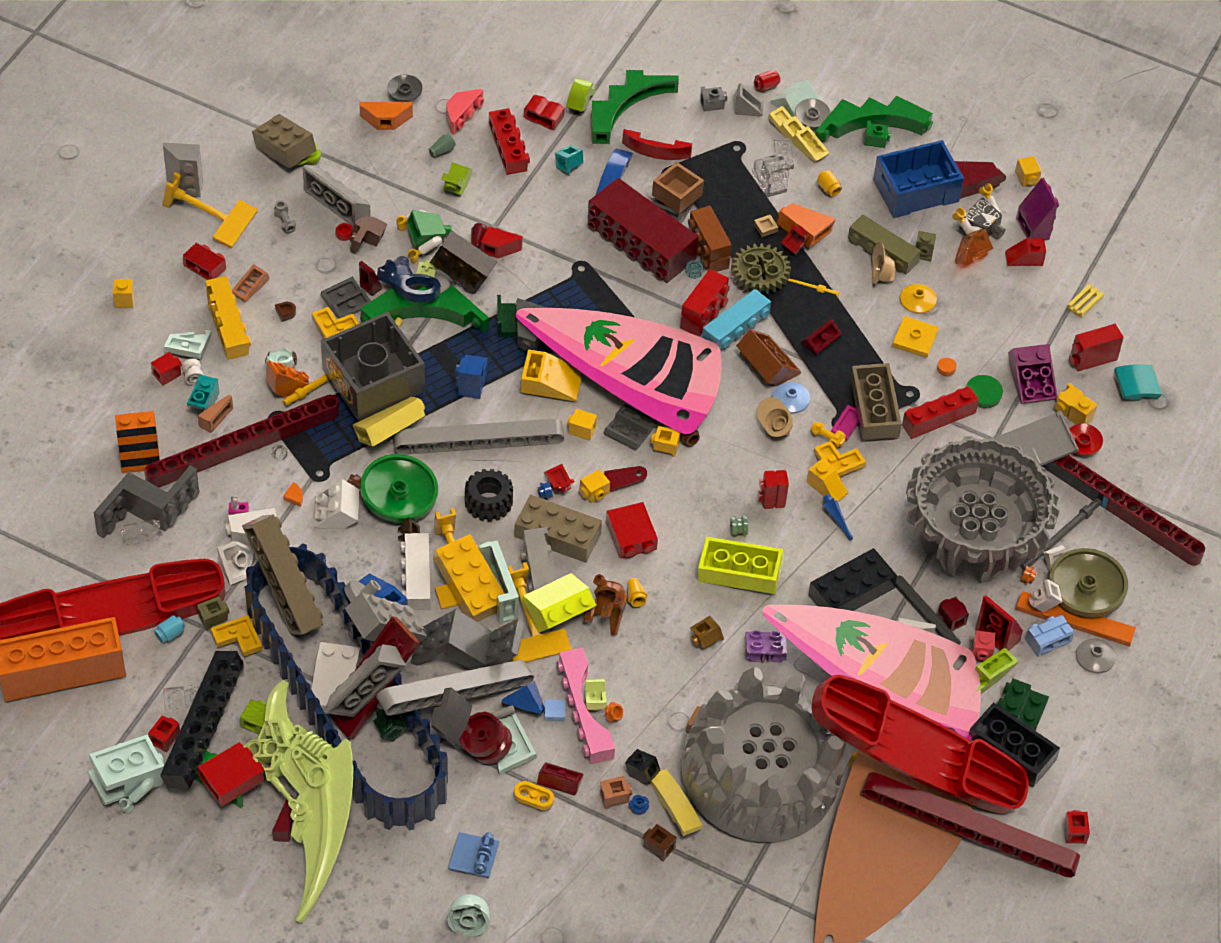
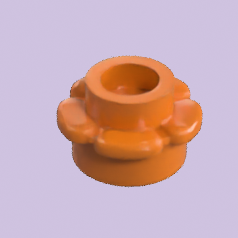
M1026 566L1021 580L1026 582V584L1028 582L1033 583L1037 573L1033 571L1034 566L1032 568Z
M611 702L606 706L605 716L608 721L617 722L623 717L624 712L620 704Z

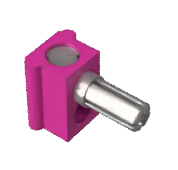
M231 496L228 509L229 515L249 512L248 502H238L237 496H235L234 502V496Z

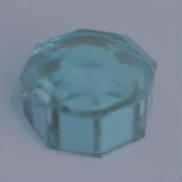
M696 260L688 262L685 268L687 276L694 279L701 277L704 270L702 263Z

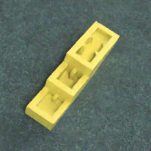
M783 106L768 115V118L777 129L814 162L819 161L830 153L810 127H804L796 116L791 117Z
M667 769L660 771L650 784L664 811H668L673 823L678 825L683 836L701 830L702 823L680 786Z

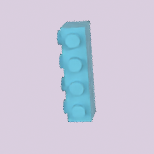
M754 289L703 327L702 338L716 343L720 350L728 347L733 340L740 338L746 330L753 328L762 318L765 319L770 314L771 301Z

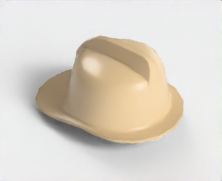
M878 242L872 254V283L876 284L878 281L892 282L896 271L895 262L885 255L883 243Z
M777 398L764 399L757 408V418L763 428L773 437L789 436L793 427V417L787 407Z

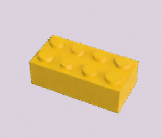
M471 534L436 549L433 560L463 613L476 622L497 613V596L505 593Z

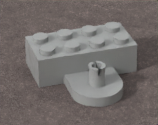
M351 580L344 587L345 593L351 602L345 609L363 639L374 642L392 616L397 617L419 642H422L427 637L423 631V625L416 620L411 607L374 596L381 589L376 581L371 580L364 586L356 580Z

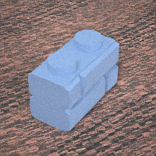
M1063 615L1056 618L1052 616L1045 623L1030 626L1025 639L1029 646L1032 647L1036 656H1040L1072 642L1074 631L1067 624Z

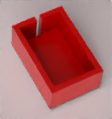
M708 270L682 304L680 329L699 337L702 335L703 327L717 318L720 309L725 308L728 303L727 294L730 289L728 277L714 270Z

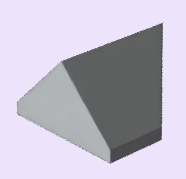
M738 84L735 114L762 116L764 102L744 85Z

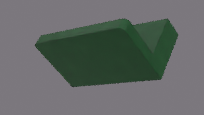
M497 295L498 337H516V303H501V295Z

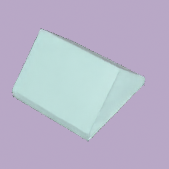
M809 80L792 83L774 97L770 103L777 108L783 106L791 117L796 116V107L801 101L809 98L818 99Z

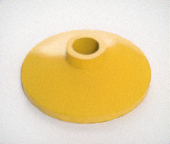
M911 284L905 287L900 294L902 306L908 311L918 314L931 311L937 301L934 291L922 284Z

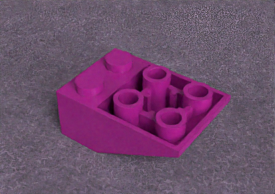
M1044 178L1039 180L1019 205L1016 219L1026 238H1044L1045 241L1050 240L1059 202L1054 197L1051 186L1047 184Z
M1044 344L1011 349L1008 352L1010 370L1021 404L1055 400L1058 395L1050 345Z

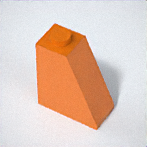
M791 203L786 208H781L776 224L788 233L792 229L790 227L792 224L796 227L798 225L802 226L807 230L806 235L810 237L804 245L811 248L831 233L836 219Z

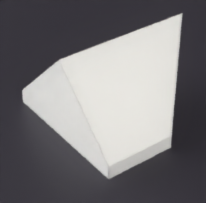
M237 541L217 547L219 565L229 584L245 580L246 569L251 566L254 557L252 548Z

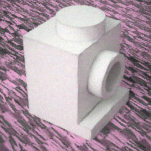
M1048 579L1044 580L1042 585L1031 590L1032 597L1029 598V602L1032 607L1042 612L1062 603L1059 585Z

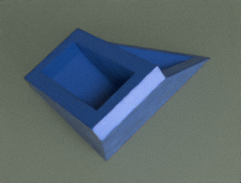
M535 681L506 696L501 702L537 714L543 713L545 709Z

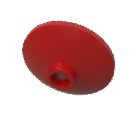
M1076 424L1069 428L1079 449L1075 453L1092 455L1102 448L1103 436L1094 426Z

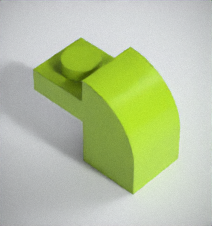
M576 78L570 89L566 107L582 112L587 110L590 96L594 95L596 90L595 87H592L593 82Z
M452 162L449 173H443L441 178L445 182L443 190L461 195L468 185L472 170L469 167Z

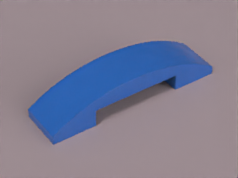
M617 148L613 151L602 174L596 194L617 178H622L625 168H628L633 156L632 152Z

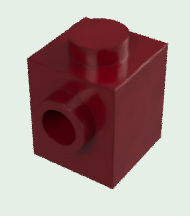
M955 596L951 599H945L939 604L937 615L951 631H954L967 624L969 613L964 603L960 602Z

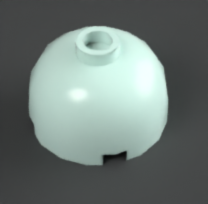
M464 894L459 896L450 906L447 916L448 925L455 933L457 931L463 932L465 937L479 936L489 926V906L484 899L477 895Z

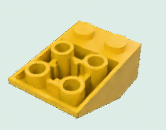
M528 350L521 378V393L577 402L583 373L571 364L549 353Z

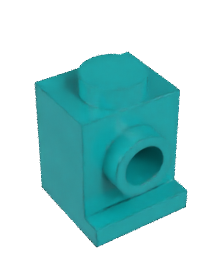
M569 145L555 152L556 168L565 173H571V169L584 163L583 150Z

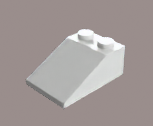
M320 642L312 691L316 698L320 700L322 708H326L328 699L336 690V687L347 680L361 662L360 647Z

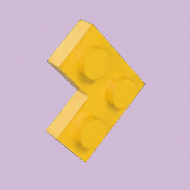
M329 307L312 313V319L324 339L360 324L354 314L336 320Z
M831 441L814 447V453L819 460L823 459L832 466L839 476L866 466V461L857 448L840 454Z
M248 615L210 628L218 648L237 641L244 657L263 650Z

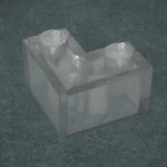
M773 155L754 161V168H752L753 177L757 178L760 188L767 197L787 192L790 168L783 156L775 157Z

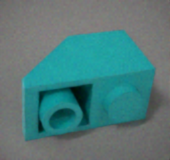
M200 374L188 399L187 406L206 410L214 405L220 393L218 379Z

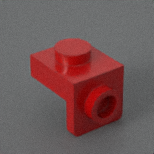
M792 224L790 226L792 228L781 243L794 254H797L810 237L806 235L807 230L802 226L798 225L796 227Z
M563 464L544 472L554 493L560 491L562 494L572 489L571 485L575 481L574 479L570 480Z

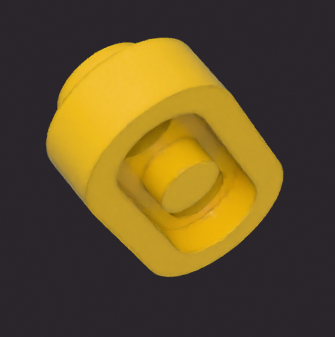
M527 781L519 782L514 788V797L520 803L543 811L550 809L554 804V795L549 789Z

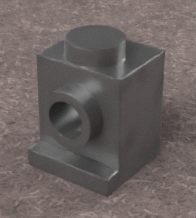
M705 86L701 87L700 100L704 112L724 109L728 97L727 92L723 91L722 87L705 89Z

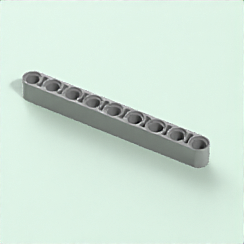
M542 419L402 429L395 433L393 438L395 452L397 454L409 455L559 444L564 441V431L561 420Z
M517 660L388 687L381 690L376 698L387 715H395L441 705L444 688L452 687L464 699L524 687L533 681L534 675L524 660Z

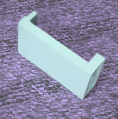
M498 541L485 542L479 545L478 548L505 593L497 596L498 622L502 624L518 618L519 596Z

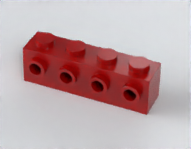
M509 108L490 111L488 124L506 174L526 172L530 163V157L528 153H525L524 140L520 139V129L515 126V115H511Z
M970 386L957 389L953 393L942 395L938 399L927 401L918 407L905 411L902 426L911 439L975 414L979 399Z

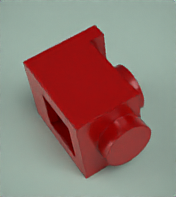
M162 715L148 732L153 746L167 753L170 745L180 732L179 723L173 718H167Z
M1079 810L1067 811L1065 816L1066 843L1087 844L1090 835L1088 812H1081Z

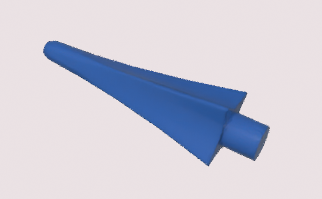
M829 494L823 497L825 501L823 506L840 525L849 540H853L838 501L831 498Z

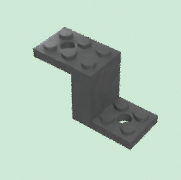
M189 466L168 492L128 472L93 512L97 535L104 538L108 533H111L116 523L123 519L127 512L166 531L175 524L177 517L186 511L188 504L199 495L197 469Z
M455 609L423 626V631L427 637L419 643L412 653L411 663L418 666L443 653L470 670L502 664L518 655L524 621L517 618L491 631Z

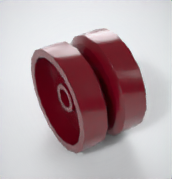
M477 712L470 716L466 728L459 738L461 746L483 764H494L502 760L508 754L512 745L510 730L489 712Z

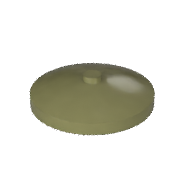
M1079 548L1062 554L1052 565L1049 580L1059 585L1062 603L1059 605L1067 611L1082 617H1102L1113 613L1122 605L1128 591V578L1121 564L1112 556L1096 549Z

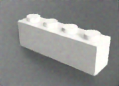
M429 533L405 534V541L401 542V553H405V558H402V570L406 569V574H402V586H406V590H403L402 594L408 599V606L412 610H430Z

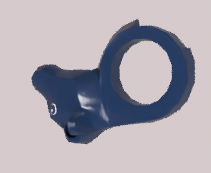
M405 256L397 257L394 261L388 259L382 267L377 269L378 280L388 283L399 296L406 300L421 303L431 302L440 295L442 286L439 280L425 274H413L409 267V260ZM422 284L431 287V289L420 291L411 289L408 286Z

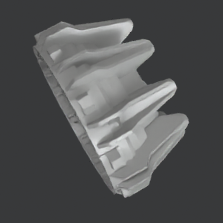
M964 436L963 441H951L941 448H935L933 454L926 452L921 459L922 466L913 469L912 478L907 484L906 494L907 502L914 504V506L908 511L907 522L914 525L913 535L920 539L925 553L931 554L938 548L936 558L940 559L946 574L955 576L963 560L972 563L978 562L980 581L989 582L1000 572H1007L1008 567L1011 570H1016L1027 559H1036L1039 549L1047 548L1050 536L1046 530L1054 529L1060 511L1056 507L1059 495L1052 491L1055 484L1053 477L1046 475L1045 468L1041 467L1032 456L1023 453L1022 447L1016 444L1007 445L992 439H977L972 436Z

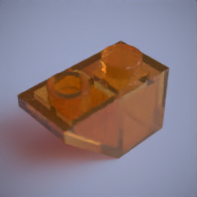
M986 229L975 230L962 237L955 258V264L969 265L974 262L973 259L985 257L988 255V251L994 249Z

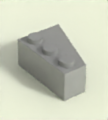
M547 527L524 530L523 550H520L521 561L527 562L529 568L527 576L530 581L527 582L529 593L556 581L554 563H552L550 556L551 546L547 543Z

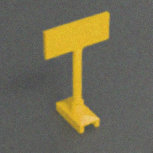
M174 172L172 183H166L163 206L169 208L175 199L184 200L222 220L223 223L213 235V239L232 248L254 218L258 209L239 199L231 212L226 215L186 194V191L179 188L181 175Z
M454 508L450 509V515L440 516L439 512H435L433 527L435 535L443 534L448 544L455 541L453 534L456 512ZM448 584L435 587L441 610L459 606Z
M527 562L522 564V569L513 571L512 566H508L532 634L531 637L521 639L518 655L513 657L512 660H524L527 663L572 650L565 628L544 634L538 633L522 596L527 594L525 590L529 571Z

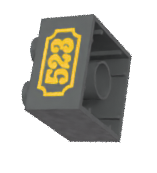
M389 312L321 340L322 369L358 421L405 399L425 392V363Z

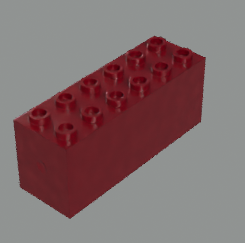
M617 178L588 201L587 225L665 283L670 282L696 261L699 236L620 178Z

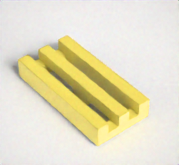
M1091 284L1085 287L1067 306L1069 310L1081 318L1104 297V292L1101 291L1099 293V289L1096 287L1093 289ZM1094 295L1096 296L1089 304H1087L1081 311H1079V309L1083 305H1085Z

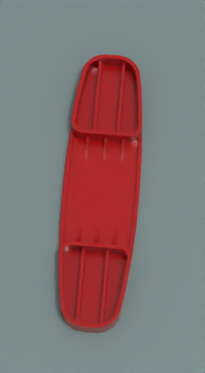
M204 558L155 564L150 568L149 573L98 582L55 593L52 589L38 590L0 603V640L115 617L119 636L157 627V625L173 615L176 618L179 616L181 619L197 615V605L219 596L223 602L225 598L224 576L219 564Z
M841 674L833 675L817 685L811 704L814 718L821 726L861 752L932 789L991 812L1005 814L1024 804L1029 789L1027 772L1012 758L984 740L975 739L970 741L929 717L891 700L890 695L885 690Z

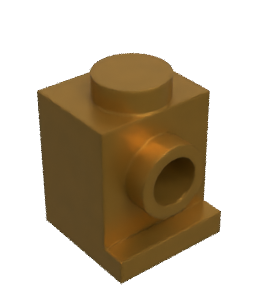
M711 616L690 627L692 632L691 640L696 647L700 645L704 649L718 640H724L720 626Z

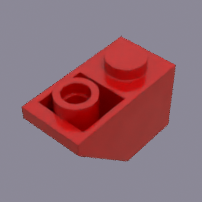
M488 226L481 241V251L494 258H501L519 252L523 248V236Z

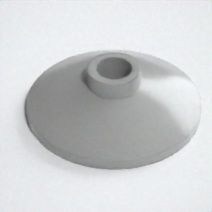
M815 98L801 101L795 110V115L802 125L809 126L810 128H818L830 114L828 105Z
M1088 639L1078 646L1076 659L1085 670L1092 673H1104L1114 666L1116 654L1112 646L1100 639Z

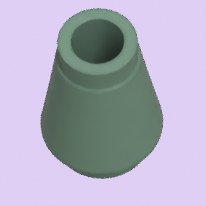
M443 134L428 150L435 158L453 150L456 143L450 134Z

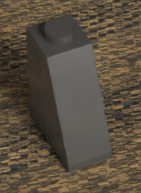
M519 298L516 300V313L523 308H547ZM531 313L526 317L534 323H537L539 321V319ZM516 317L518 348L525 351H536L541 340Z

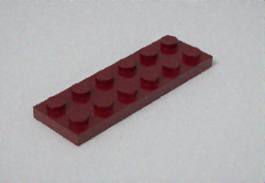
M392 616L355 671L382 644L396 646L406 664L420 642L397 617ZM397 675L383 689L390 687ZM375 696L354 717L329 714V716L348 738H354L379 702Z

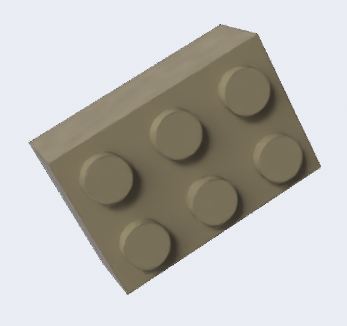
M281 114L274 116L252 131L256 148L288 168H291L317 151L313 134Z

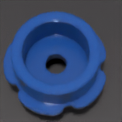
M541 482L540 487H537L541 498L545 497V500H548V498L553 497L550 484L548 482Z
M635 795L629 801V807L637 815L644 814L649 809V800L645 796Z

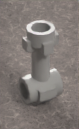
M277 201L274 213L278 218H282L284 222L282 223L283 230L285 229L287 233H291L296 229L295 220H290L287 214V204L284 201Z

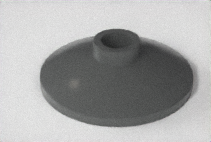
M403 74L392 78L388 83L387 89L389 95L395 100L407 102L418 98L422 93L423 86L417 77Z

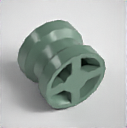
M742 516L741 518L730 517L732 536L740 533L748 535L747 516Z

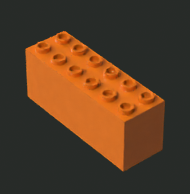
M115 617L0 640V683L5 702L126 677Z

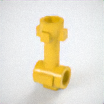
M815 421L810 428V431L813 432L812 434L815 436L822 435L829 439L836 449L845 443L846 435L842 431H837L834 434L825 429L824 424Z

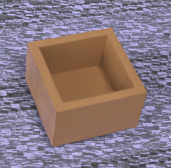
M676 162L653 180L652 196L680 214L702 196L704 180Z

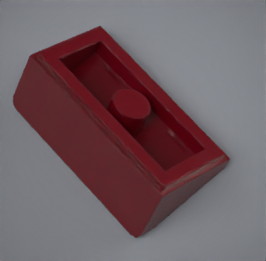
M830 319L802 340L801 343L816 355L842 335V332L834 321Z
M546 762L539 771L537 784L570 795H576L584 774Z

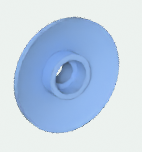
M793 382L777 386L772 396L782 401L790 413H799L805 410L810 402L808 390L802 385Z

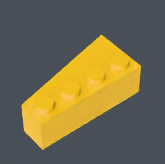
M223 276L206 280L208 307L227 360L249 355L248 347L251 346L249 335H245L246 327L244 322H241L240 310L236 306L235 296L232 293L228 277Z

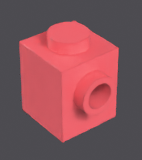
M975 631L972 653L976 661L983 662L993 656L995 633Z

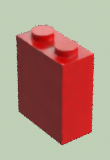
M1116 323L1075 335L1069 360L1077 372L1118 360L1124 336Z
M644 502L606 511V524L620 559L657 550L658 537Z
M241 742L198 766L199 778L221 807L264 782L263 773L265 770L262 764L253 759L251 750L248 747H244Z

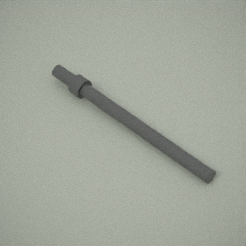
M1096 498L1089 505H1085L1080 509L1077 516L1049 539L1047 548L1039 549L1037 558L1027 559L1020 565L1021 569L1025 570L1026 566L1030 567L1044 555L1045 551L1050 550L1081 521L1088 519L1093 514V511L1102 504L1101 500Z

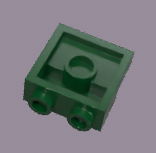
M1012 678L1011 683L1006 682L1003 694L1006 695L1004 699H999L997 705L1036 731L1049 696L1033 691L1030 684Z

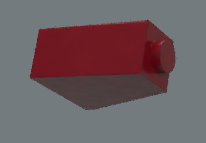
M955 161L964 177L960 199L979 193V189L982 186L985 188L987 183L991 184L993 188L1000 186L1002 173L993 162Z

